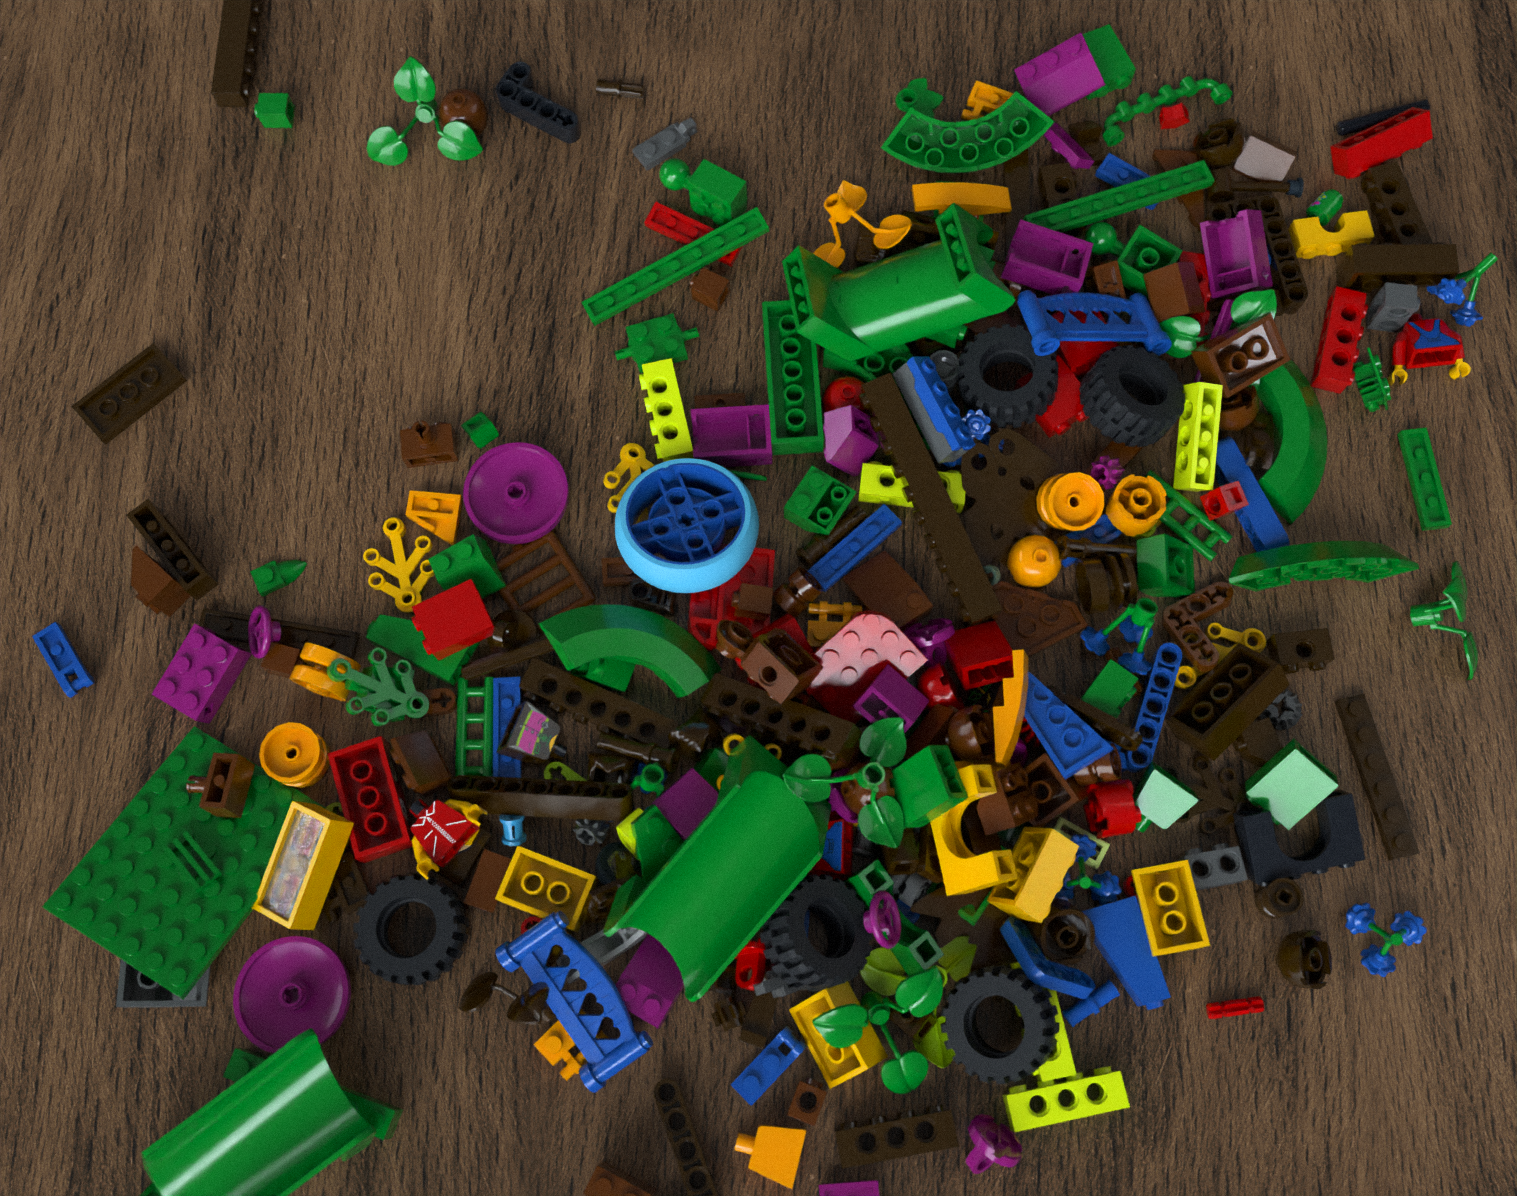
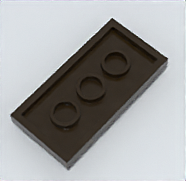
M152 343L71 407L106 445L187 380L158 347Z

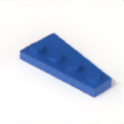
M1028 671V692L1024 717L1065 780L1114 750L1108 742L1101 738L1087 723L1080 719L1066 704L1059 700Z

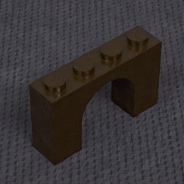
M980 799L972 801L965 808L960 827L965 845L977 856L991 851L1002 850L997 832L986 835L976 808ZM904 828L901 843L897 848L880 844L885 870L889 876L915 873L919 856L913 835L914 828Z

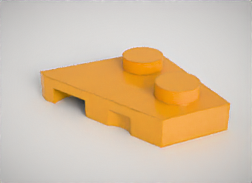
M410 490L405 515L408 519L442 540L454 545L456 544L463 498L458 494Z

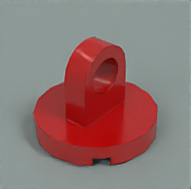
M758 938V942L749 941L734 958L737 959L735 974L737 985L751 991L754 990V984L763 981L766 962H771L770 958L766 959L763 952L766 950L765 944L761 943L760 938ZM752 969V976L747 980L748 973Z

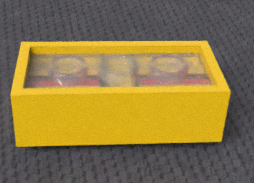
M292 801L258 889V898L252 908L288 929L314 930L354 823L317 804Z

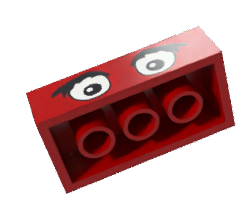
M382 736L328 753L344 818L354 823L349 836L356 860L362 863L413 847L411 840L414 834L410 830L412 824L395 762L390 753V744Z

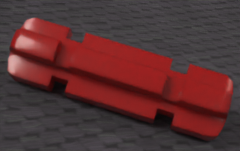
M1260 996L1221 1001V1004L1219 1002L1206 1004V1012L1209 1019L1264 1011L1263 999Z

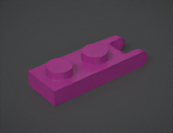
M1053 123L1045 132L1044 136L1052 143V149L1062 154L1066 158V163L1070 162V167L1074 169H1090L1094 160L1058 123Z

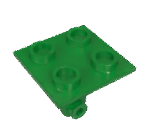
M1368 347L1369 363L1364 365L1363 362H1358L1353 365L1354 369L1352 371H1355L1357 387L1363 388L1359 393L1362 396L1365 409H1368L1369 412L1379 410V406L1383 404L1385 410H1388L1387 401L1391 400L1390 387L1386 377L1380 378L1383 377L1378 354L1372 355L1370 347Z

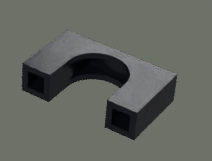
M1343 790L1333 791L1316 806L1319 821L1317 841L1309 851L1298 856H1286L1279 848L1271 811L1258 807L1233 813L1248 880L1256 883L1258 886H1266L1267 883L1278 878L1295 880L1301 878L1303 873L1322 874L1328 872L1330 867L1349 868L1355 866V862L1365 860L1352 793Z

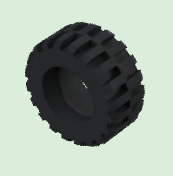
M1002 324V328L996 329L995 326L987 328V333L983 334L980 332L975 335L974 343L968 342L964 347V353L960 354L958 360L959 367L957 368L960 397H962L963 404L967 410L972 409L975 412L978 409L983 410L984 415L991 419V422L988 424L989 426L996 423L998 428L1006 429V425H1013V428L1021 427V423L1024 421L1030 424L1036 421L1037 414L1042 416L1047 411V405H1052L1055 399V392H1057L1058 388L1056 353L1053 352L1046 356L1036 355L1031 345V334L1025 330V326L1017 325L1016 328L1010 327V324ZM1003 362L1022 364L1033 374V377L1025 386L1014 391L996 390L987 385L983 380L984 375L990 368Z
M1125 345L1106 350L1087 372L1080 384L1081 405H1084L1083 412L1085 416H1089L1091 419L1090 423L1094 428L1097 426L1101 430L1100 433L1105 437L1113 438L1112 441L1118 444L1123 442L1125 446L1135 447L1137 445V447H1144L1158 442L1178 421L1184 411L1185 393H1182L1184 387L1182 382L1178 381L1177 373L1169 368V364L1165 360H1160L1157 354L1153 352L1148 353L1142 347L1133 348V345ZM1126 391L1131 393L1138 401L1133 399Z
M407 873L406 876L397 874L390 877L391 881H381L375 885L377 890L374 893H367L363 898L367 901L364 908L359 906L356 912L360 919L359 923H354L353 932L358 934V939L354 940L355 948L362 953L359 958L363 964L370 967L369 971L376 976L382 977L383 980L392 983L422 985L427 981H435L441 978L440 974L449 972L454 967L452 963L456 958H461L463 951H461L463 943L467 944L469 935L465 933L466 927H469V919L465 917L464 912L466 908L463 902L459 901L456 892L446 886V884L431 876H428L429 879L426 880L417 873ZM418 902L425 904L433 911L436 918V933L433 941L425 951L416 956H402L396 953L388 939V927L393 915L398 909L408 903Z
M812 874L804 877L763 924V932L760 933L761 943H764L766 948L763 952L766 959L770 958L772 969L776 974H782L781 979L787 984L794 983L793 986L799 990L804 991L808 989L810 992L846 983V981L855 978L860 970H863L867 963L866 957L870 956L872 946L869 945V941L873 940V933H868L864 926L863 916L866 906L862 899H857L855 896L857 893L851 887L846 888L844 881L838 878L833 879L830 875L821 874L818 876L817 874ZM807 909L814 912L826 928L828 948L825 956L818 953L807 938L804 925Z
M1011 965L984 967L968 973L966 977L961 978L955 983V989L948 992L946 996L948 1004L942 1006L941 1015L945 1017V1022L940 1024L941 1033H947L948 1040L944 1041L946 1049L952 1048L956 1054L952 1059L957 1065L963 1063L966 1066L964 1072L970 1076L977 1074L980 1076V1081L987 1083L991 1081H996L997 1084H1007L1010 1081L1016 1082L1038 1070L1049 1059V1053L1055 1049L1057 1043L1055 1034L1059 1032V1023L1055 1022V1015L1058 1014L1056 1005H1051L1049 998L1052 996L1048 989L1043 991L1040 986L1033 983L1026 976L1023 969H1013ZM989 996H1003L1012 1001L1021 1012L1025 1027L1024 1037L1020 1045L1011 1051L1003 1052L992 1048L983 1040L976 1024L977 1009L979 1004Z

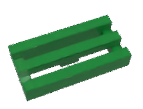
M186 830L182 833L183 836L181 838L174 839L172 841L173 844L169 847L166 845L162 849L198 893L222 874ZM186 842L201 857L213 872L212 874L207 876L183 846ZM179 849L203 879L200 883H197L173 853L174 851Z

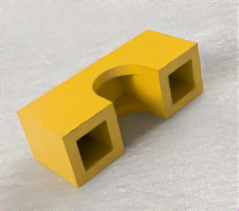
M1367 210L1343 213L1334 226L1336 233L1324 230L1320 225L1318 217L1293 220L1288 231L1297 258L1310 259L1325 254L1334 256L1341 252H1348L1352 245L1359 243L1369 245L1375 236Z

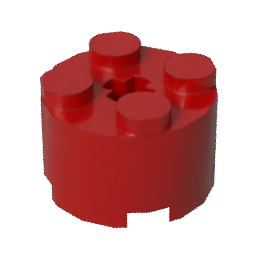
M1129 779L1101 781L1085 785L1084 788L1089 793L1088 804L1083 805L1084 813L1090 831H1097V839L1134 832L1136 823L1141 822V811L1134 804L1132 796L1133 785Z

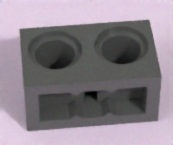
M1386 282L1368 305L1366 329L1397 333L1408 322L1411 315L1419 309L1420 297L1417 296V286Z
M1228 843L1211 846L1212 851L1203 853L1201 848L1184 851L1185 856L1177 859V862L1188 860L1196 891L1248 880L1239 846L1229 848ZM1221 857L1229 861V871L1221 868L1219 863ZM1193 862H1197L1202 866V876H1197L1193 872Z

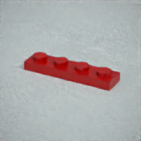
M655 202L644 222L646 227L684 245L715 230L658 202ZM743 246L719 258L718 261L732 267Z

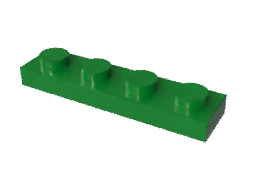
M1427 427L1401 430L1397 436L1421 529L1426 531L1448 528L1452 525Z

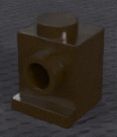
M889 1007L891 1012L889 1019L917 1044L921 1043L937 1023L931 1013L923 1017L912 1015L906 1019L905 1017L910 1010L906 1013H901Z

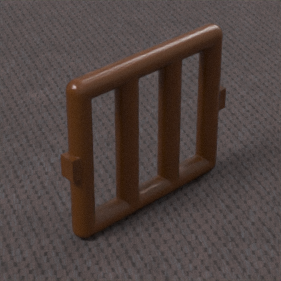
M551 530L543 537L528 542L525 545L518 544L512 548L513 552L496 562L499 571H502L548 542L556 555L506 584V587L498 590L510 610H521L529 613L574 584L577 585L583 597L549 618L571 609L588 606L596 600V595L554 531ZM562 563L569 576L522 605H519L512 593ZM537 624L538 627H539V630H540V635H541V634H543L544 632H543V630L541 629L540 625Z

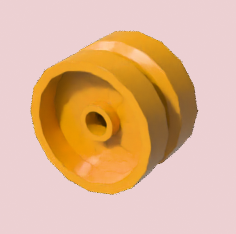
M1081 472L1055 474L1046 479L1039 488L1036 498L1037 511L1041 519L1048 526L1063 531H1079L1091 527L1101 517L1105 505L1104 493L1099 483L1090 475Z
M305 643L300 657L310 666L304 664L295 665L289 677L290 680L321 696L346 702L351 690L345 689V681H332L327 675V667L338 658L346 659L351 664L352 669L358 672L361 669V665L331 649L312 643ZM337 665V671L344 674L345 667Z
M288 722L278 725L267 733L261 743L259 757L262 768L268 776L286 786L299 789L312 786L323 778L330 764L328 758L330 750L322 736L301 723Z

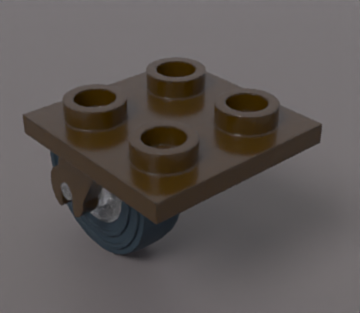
M622 842L606 845L597 856L595 873L600 883L604 886L589 892L580 919L582 926L591 922L595 924L602 921L610 913L618 888L637 874L639 877L643 875L641 863Z

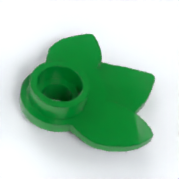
M919 78L909 82L907 88L902 89L897 94L895 103L901 111L907 112L912 107L916 111L934 119V112L932 110L941 104L943 96L927 90V79Z

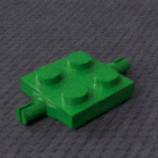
M674 313L625 327L629 338V347L614 350L617 361L632 356V359L637 363L639 372L643 373L642 364L672 358L673 364L688 360L685 341L699 337L697 327L682 331L677 325Z

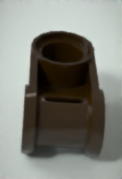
M641 578L633 580L628 587L629 600L634 607L653 611L664 616L675 615L673 608L676 597L680 593L659 589ZM638 589H644L648 592L643 598H637L633 594Z

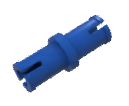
M1107 980L1106 983L1091 992L1086 999H1081L1068 1009L1063 1010L1062 1014L1073 1028L1092 1013L1094 1015L1099 1013V1008L1115 997L1120 996L1114 984Z

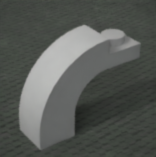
M633 927L620 928L612 936L608 937L601 930L580 942V944L604 966L643 940L647 932ZM562 953L556 962L558 966H568L570 958ZM577 969L569 970L566 978L569 984L581 979Z

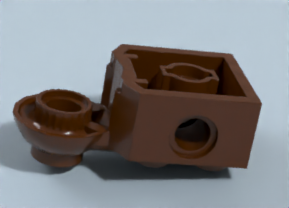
M721 620L718 623V642L716 643L718 651L730 659L738 657L741 660L740 666L747 672V675L753 681L758 682L767 691L771 699L780 704L804 692L824 668L785 630L774 628L767 634L759 635L754 639L749 629L741 623L730 620Z

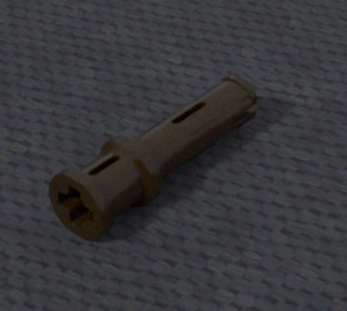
M855 505L852 510L837 522L829 535L816 534L805 547L797 549L795 553L801 563L807 568H811L818 558L823 554L826 555L832 549V545L865 520L867 515L864 511L856 518H853L862 508Z
M1060 536L1056 543L1059 559L1065 560L1067 557L1079 560L1095 556L1104 559L1105 555L1112 554L1114 556L1118 552L1127 553L1131 561H1134L1137 556V548L1134 545L1091 542L1086 537H1081L1078 540L1069 539L1067 536Z
M601 732L598 737L610 741L609 744L597 741L598 749L642 760L645 765L657 762L660 767H664L670 772H674L678 767L680 761L679 749L663 748L653 742L644 744L606 732Z

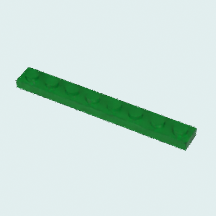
M1202 160L1025 215L1023 220L1063 233L1210 187L1215 180L1205 161Z
M756 207L581 303L593 325L596 326L769 232V227Z

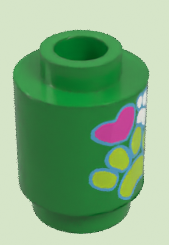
M1334 189L1322 192L1306 210L1307 217H1318L1321 226L1327 225L1342 208V195Z

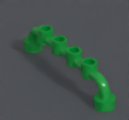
M1187 76L1179 83L1180 87L1177 89H1173L1170 84H1167L1159 89L1158 96L1152 98L1149 93H1143L1137 98V104L1130 106L1127 101L1120 102L1115 107L1116 112L1109 115L1105 120V132L1102 138L1107 146H1115L1125 136L1120 126L1114 125L1116 122H1127L1134 115L1142 112L1148 114L1157 106L1162 104L1166 106L1171 105L1183 96L1192 97L1201 89L1207 88L1212 90L1210 97L1216 105L1225 103L1232 96L1233 92L1226 83L1220 84L1218 81L1208 78L1195 81L1192 76Z

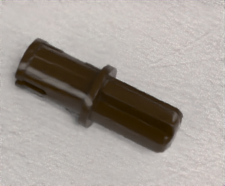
M598 79L596 83L597 95L615 96L618 99L622 97L642 99L644 97L645 88L642 84L624 83L621 79L618 81Z

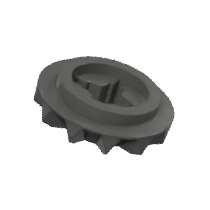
M1286 688L1259 716L1261 720L1269 717L1274 729L1286 730L1296 725L1301 718L1302 703L1299 702L1297 694L1292 693ZM1283 699V707L1288 711H1284L1278 716V708L1272 704H1278Z

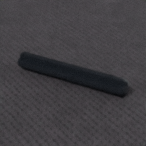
M1423 99L1342 120L1337 123L1336 131L1339 136L1366 130L1412 107L1429 110L1430 105L1428 100Z

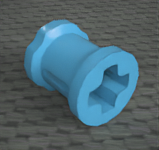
M500 814L499 819L503 824L504 835L501 838L502 843L508 846H518L526 842L527 835L523 832L522 822L525 816Z

